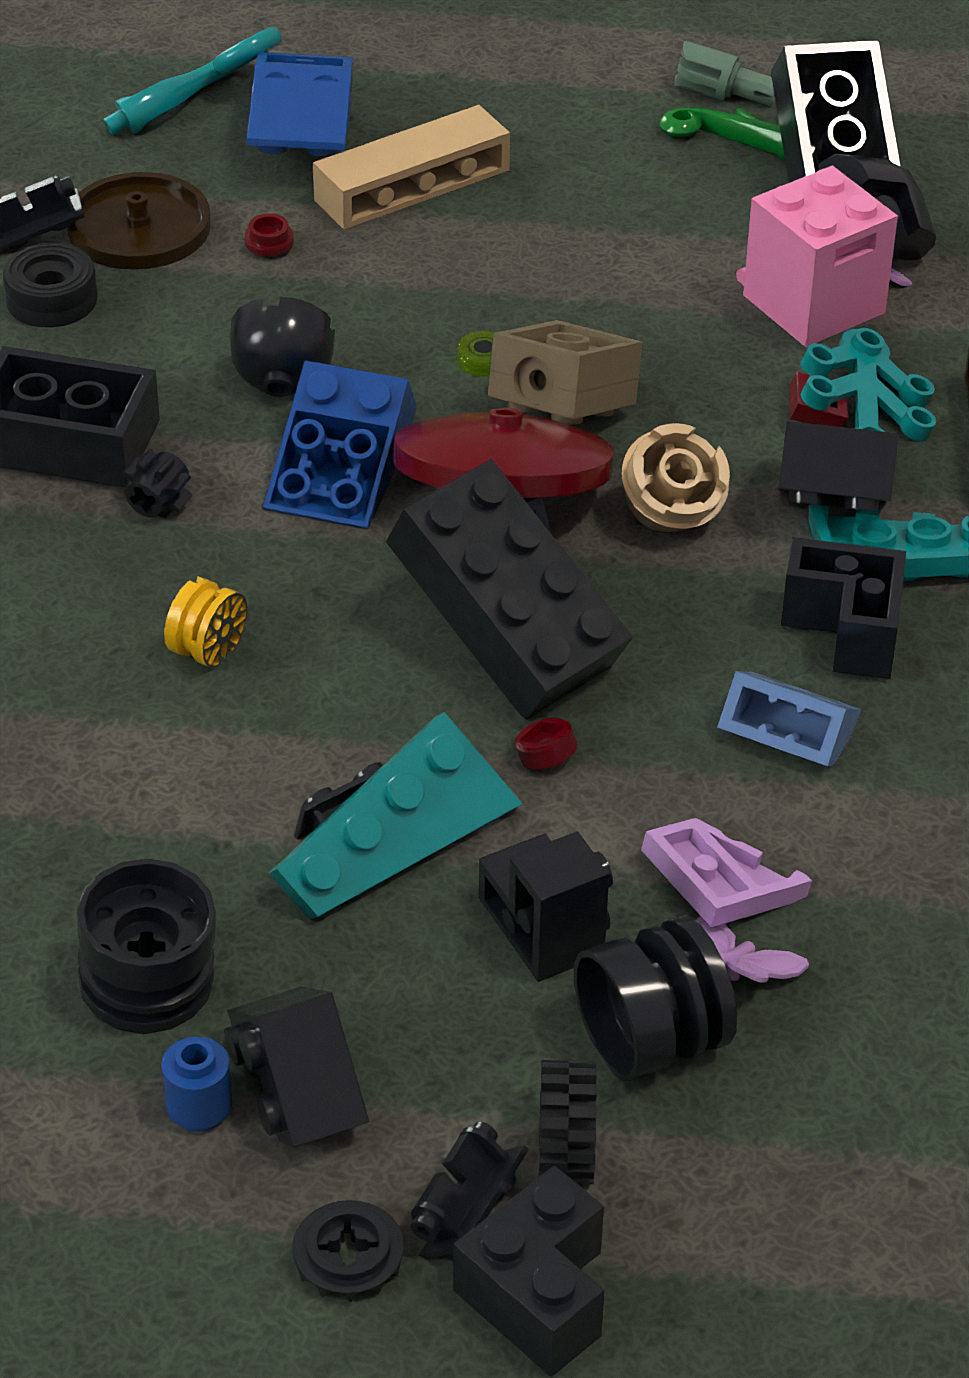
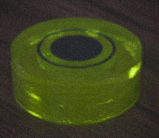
M476 331L461 338L458 343V364L461 369L475 376H490L493 333L495 332Z

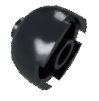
M280 297L279 306L269 305L262 307L263 298L252 300L239 307L231 319L230 346L232 362L243 380L260 391L274 397H285L296 393L305 361L331 364L335 341V329L332 331L330 328L331 318L325 311L312 303L295 298Z

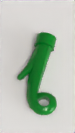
M677 108L663 114L659 121L661 130L672 137H689L696 134L699 129L776 154L780 160L785 161L779 124L760 120L742 108H737L735 114L701 108Z

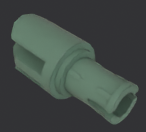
M684 41L681 52L682 57L679 59L678 74L675 76L674 86L725 101L726 97L731 99L732 95H736L772 107L775 96L771 76L743 68L742 62H739V56L692 41Z

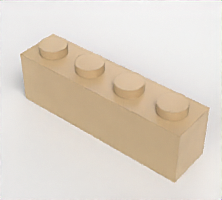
M476 105L313 162L314 201L343 229L356 226L509 171L510 132L480 105Z

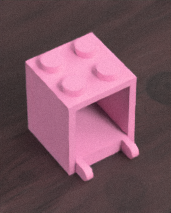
M833 165L753 197L751 199L746 267L736 272L737 281L744 286L743 296L805 347L886 313L898 215Z

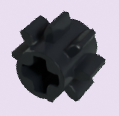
M149 449L142 458L136 457L122 473L126 479L131 481L130 485L124 490L129 505L143 516L156 517L159 515L166 518L172 510L179 512L192 497L189 490L184 488L191 479L185 463L172 453L159 452L156 454L153 449Z

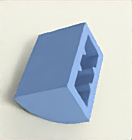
M735 671L717 728L825 766H832L850 739L862 709L755 672Z

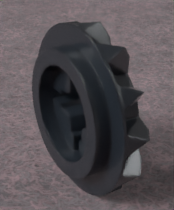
M354 1200L337 1201L316 1209L301 1222L293 1240V1259L297 1265L301 1282L310 1281L316 1285L322 1298L330 1292L343 1293L350 1302H352L357 1293L371 1290L379 1295L387 1279L398 1277L404 1253V1240L401 1229L391 1215L373 1204ZM344 1233H351V1242H355V1248L359 1251L353 1266H346V1263H342V1257L339 1253L341 1243L345 1242Z

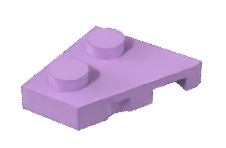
M697 818L646 831L641 851L710 927L792 904L807 897L812 880L806 874L798 870L789 878H785L760 865L763 852L744 842L726 837L717 828Z

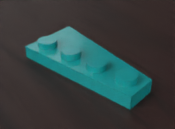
M443 712L435 716L272 869L269 874L304 915L313 919L523 803L447 714Z

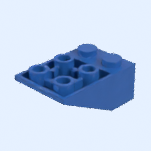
M259 52L254 70L247 145L258 146L259 151L271 154L284 153L287 151V148H305L308 154L314 156H332L336 154V150L345 151L352 110L353 57Z
M305 361L263 509L368 529L396 470L393 462L394 437L400 429L413 423L417 404L409 380Z

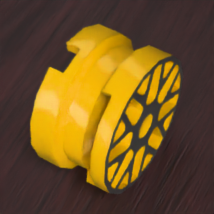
M198 576L196 581L198 583L189 580L173 600L166 617L164 639L170 651L186 657L192 655L196 662L207 667L216 668L221 664V656L226 658L228 650L233 651L240 642L247 620V600L242 593L225 587L220 589L217 583Z

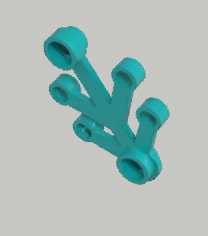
M869 328L850 329L843 333L838 347L830 349L818 343L808 346L800 364L802 369L811 375L801 392V399L809 407L816 410H826L830 407L831 403L855 395L854 429L885 432L878 427L879 405L900 425L902 433L915 441H925L928 439L936 425L935 416L923 408L928 404L935 391L934 385L921 375L910 374L907 376L889 359V347L878 332ZM843 366L854 372L834 380L826 378L831 370ZM877 373L898 391L899 398L877 378Z

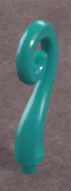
M268 27L216 56L210 63L196 70L167 78L133 96L122 97L116 100L115 107L117 111L103 119L107 130L112 136L126 128L133 135L139 133L145 124L169 112L200 89L257 59L259 52H269L280 45L283 39L281 32L276 27Z

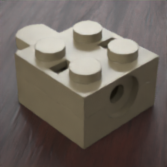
M558 320L493 333L488 396L509 401L508 408L521 412H538L540 410L551 413V420L565 424H580L583 422V417L589 415L612 416L614 415V409L636 404L643 342Z

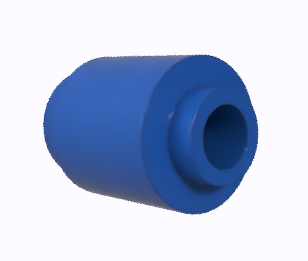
M188 1037L171 1045L164 1053L161 1063L167 1114L176 1124L190 1131H206L214 1128L226 1118L232 1107L230 1065L227 1051L220 1043L206 1037Z

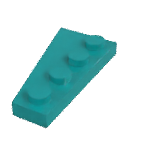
M809 504L808 521L814 540L906 551L903 581H913L919 577L932 576L969 577V516L962 520L961 525L949 524L946 520L935 517V514L913 512V517L910 521L879 519L880 510L856 509V517L828 515L829 506Z

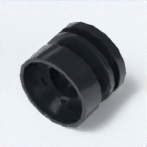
M154 859L126 861L99 873L83 890L77 909L78 941L80 946L78 952V976L82 999L96 1018L118 1030L150 1034L171 1030L192 1019L208 1001L214 981L213 965L215 955L213 945L215 941L216 911L211 891L196 874L172 862Z
M687 915L664 921L661 927L652 926L640 930L634 942L627 937L617 938L580 951L575 959L574 987L586 1031L611 1072L621 1081H633L670 1067L675 1054L682 1058H694L702 1055L704 1049L712 1050L729 1045L736 1035L738 1014L734 990L725 963L713 940L700 923Z

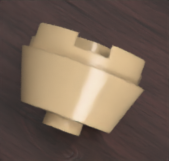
M679 423L658 426L651 432L639 437L625 454L622 465V480L627 504L634 517L652 530L669 533L700 526L714 518L726 502L730 479L727 458L720 446L715 450L707 440L694 434L696 428L693 426Z

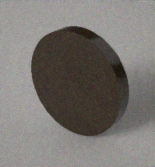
M153 172L124 173L101 179L82 189L79 195L85 217L75 221L67 228L72 246L88 254L93 262L118 269H150L180 261L202 246L210 232V208L204 194L194 185L183 179Z

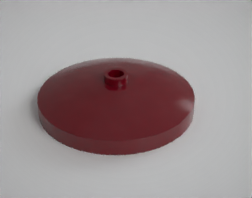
M496 408L490 410V412L460 413L431 418L403 427L394 437L393 462L403 474L417 481L441 488L492 459L523 498H542L578 494L604 485L612 477L614 450L603 438L575 426L543 417L524 415L521 411L515 409Z

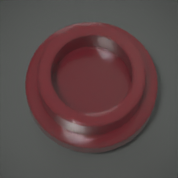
M270 213L261 214L250 220L248 228L244 233V244L250 252L256 255L277 256L292 248L294 233L284 217Z

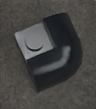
M836 154L818 165L819 170L833 165L898 215L893 250L894 259H921L934 247L937 237L923 193L910 171L887 159Z

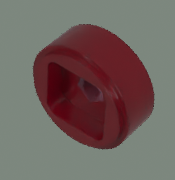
M546 718L536 721L525 727L515 739V747L522 765L535 770L546 769L563 763L576 752L578 747L571 724L560 718Z

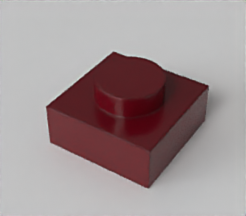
M796 371L789 385L790 419L801 423L843 427L848 419L847 398L831 403L830 407L826 410H816L809 407L803 402L801 392L811 375Z

